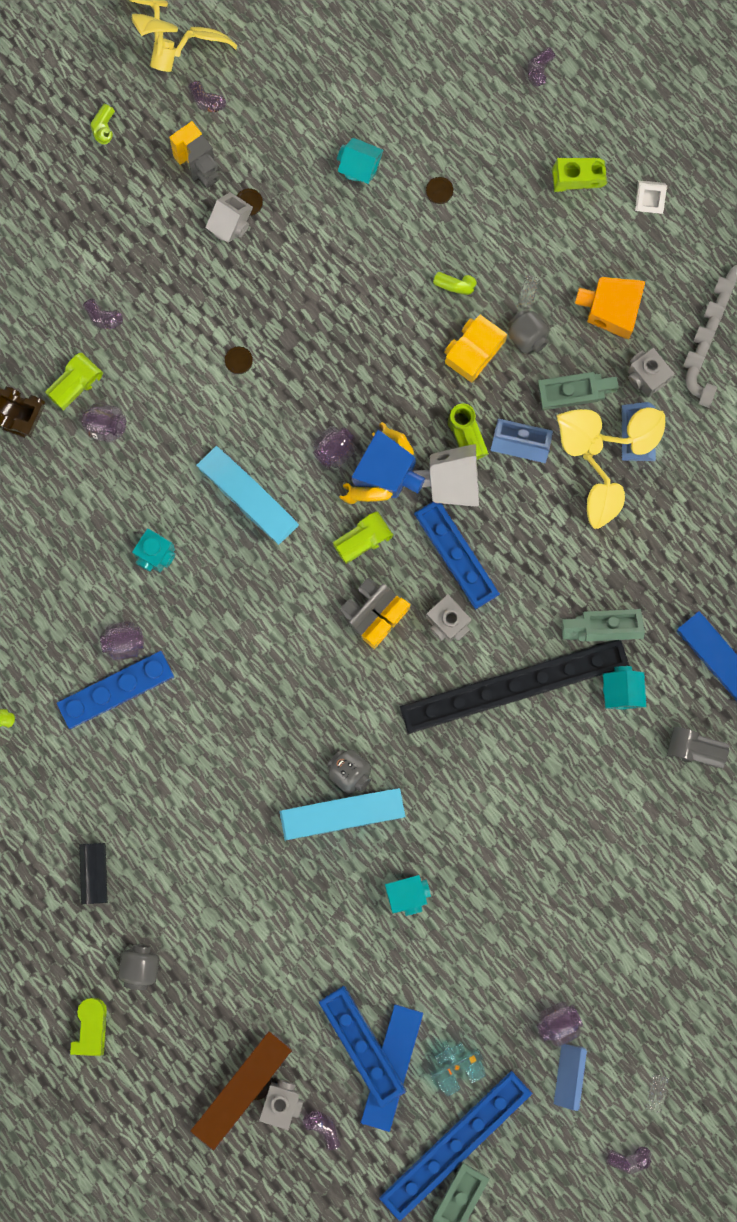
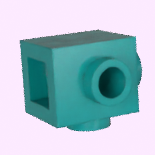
M352 138L346 145L343 144L337 156V161H340L338 172L345 174V177L349 180L362 181L369 184L376 175L383 149Z
M148 528L132 552L135 558L138 559L136 561L137 565L149 572L154 569L161 573L164 567L168 568L176 555L172 542Z
M632 666L615 667V672L603 674L605 709L627 710L646 707L644 672L632 671Z
M420 875L385 884L392 914L404 911L405 916L423 912L422 906L427 904L426 898L431 897L427 879L421 881Z

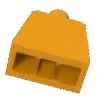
M601 277L598 280L595 291L579 287L575 304L590 308L588 323L629 340L636 321L645 281Z

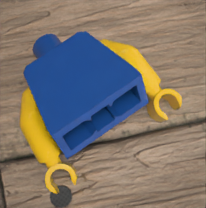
M383 422L379 424L382 432L377 430L376 434L372 433L373 439L352 475L353 485L357 487L345 483L343 487L349 490V492L345 496L340 495V499L348 504H354L357 501H385L391 497L397 498L403 487L417 494L419 493L425 478L412 472L416 464L414 450L403 433L389 429Z

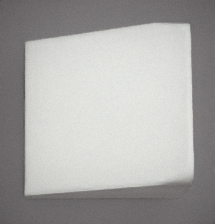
M638 180L635 211L663 214L667 190L666 183Z

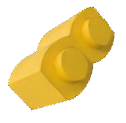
M481 314L475 320L470 318L461 331L464 335L458 341L453 339L444 352L447 355L445 364L471 383L502 347L507 337L504 331Z

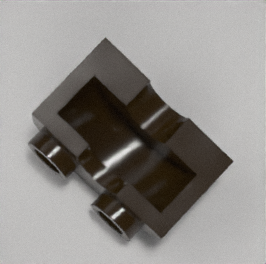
M6 386L4 390L0 388V426L3 427L2 430L25 438L28 436L31 438L46 402L33 395H30L29 399L26 397L25 399L21 398V393L11 387Z

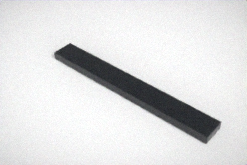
M615 640L399 707L409 735L602 676L604 673L615 672V667L630 665L622 641Z

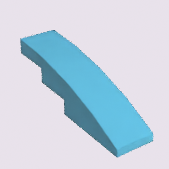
M215 446L196 465L205 476L218 486L220 491L278 545L299 526L254 479L218 446Z
M400 788L279 811L285 841L406 817Z

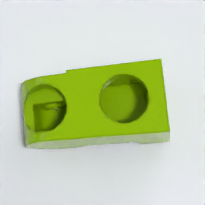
M557 158L552 168L554 192H562L568 189L602 188L607 184L605 161L600 158Z
M89 998L81 1002L78 1007V1018L81 1021L80 1041L71 1042L70 1055H104L107 1008L101 999Z

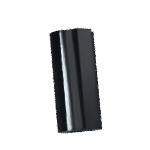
M106 843L80 844L81 905L108 903Z

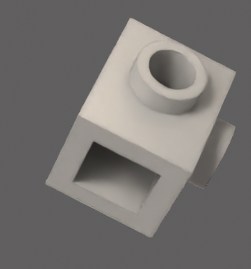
M229 192L217 199L205 228L213 232L218 239L229 243L233 239L242 237L249 227L247 220L253 207Z
M654 348L647 353L642 350L630 360L632 364L628 370V379L634 388H641L648 398L668 384L675 375Z
M448 594L426 614V619L433 625L430 627V630L440 641L444 638L449 643L454 638L460 641L470 631L468 625L472 619Z
M279 1079L277 1084L271 1083L259 1120L260 1122L289 1130L292 1117L299 1118L304 1100L298 1099L300 1091L295 1090L296 1084Z

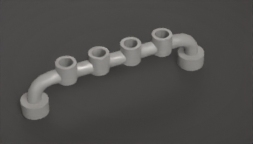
M737 264L730 269L726 278L720 276L714 293L719 294L716 303L709 302L704 317L709 319L706 327L699 326L694 342L698 343V347L695 352L689 351L683 366L688 368L685 379L688 390L691 394L700 398V405L708 408L711 406L718 387L709 383L706 384L705 388L701 387L697 383V376L735 287Z

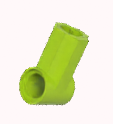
M78 353L68 362L65 372L45 393L64 411L84 390H90L92 388L91 384L96 379L99 381L103 376V372L83 353Z
M458 404L451 410L448 417V426L453 431L458 447L476 444L477 460L481 459L489 453L475 420V411L468 404ZM459 413L465 414L468 417L469 423L466 425L458 424L454 416Z
M377 511L362 519L356 528L332 543L341 559L347 564L369 549L378 548V544L386 540L388 542L394 535Z

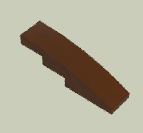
M268 1032L190 1132L214 1151L292 1050L271 1032Z

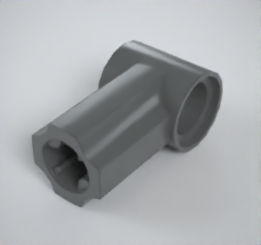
M674 727L667 756L670 758L676 756L682 758L684 762L695 761L722 769L728 758L729 744L699 736L698 732L689 729Z

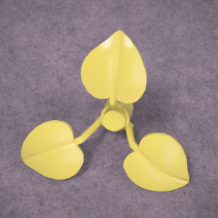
M130 0L135 3L150 5L154 10V17L132 14V22L141 36L155 32V42L150 66L154 69L171 72L174 57H180L182 48L191 37L228 43L235 50L237 49V45L228 36L217 30L204 27H190V30L185 33L179 45L175 48V42L164 39L163 32H178V27L172 23L160 20L159 6L167 7L168 2L166 0Z
M651 407L637 411L628 423V438L600 434L602 420L592 410L577 409L556 416L560 427L561 443L565 452L571 456L583 454V458L593 466L604 481V484L594 485L587 498V516L590 525L594 529L601 528L619 514L624 505L625 492L620 484H610L609 477L592 456L600 453L603 448L602 441L621 444L631 443V450L636 455L650 452L658 445L665 429L664 411Z

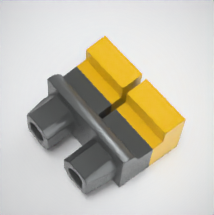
M193 121L169 137L173 157L180 165L188 161L193 182L199 179L207 189L220 180L216 172L218 165L214 160L213 147Z
M367 578L359 587L358 592L368 601L361 608L350 598L341 607L340 611L349 621V627L375 649L391 631V627L394 628L409 611L411 604L402 597H398L384 583L380 586Z

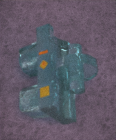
M447 1040L441 1043L445 1051L435 1056L439 1065L447 1060L451 1062L430 1073L434 1084L438 1083L447 1097L461 1089L454 1074L465 1069L472 1083L486 1076L481 1062L483 1057L478 1048L456 1059L455 1056L464 1052L465 1049L462 1043L450 1048Z

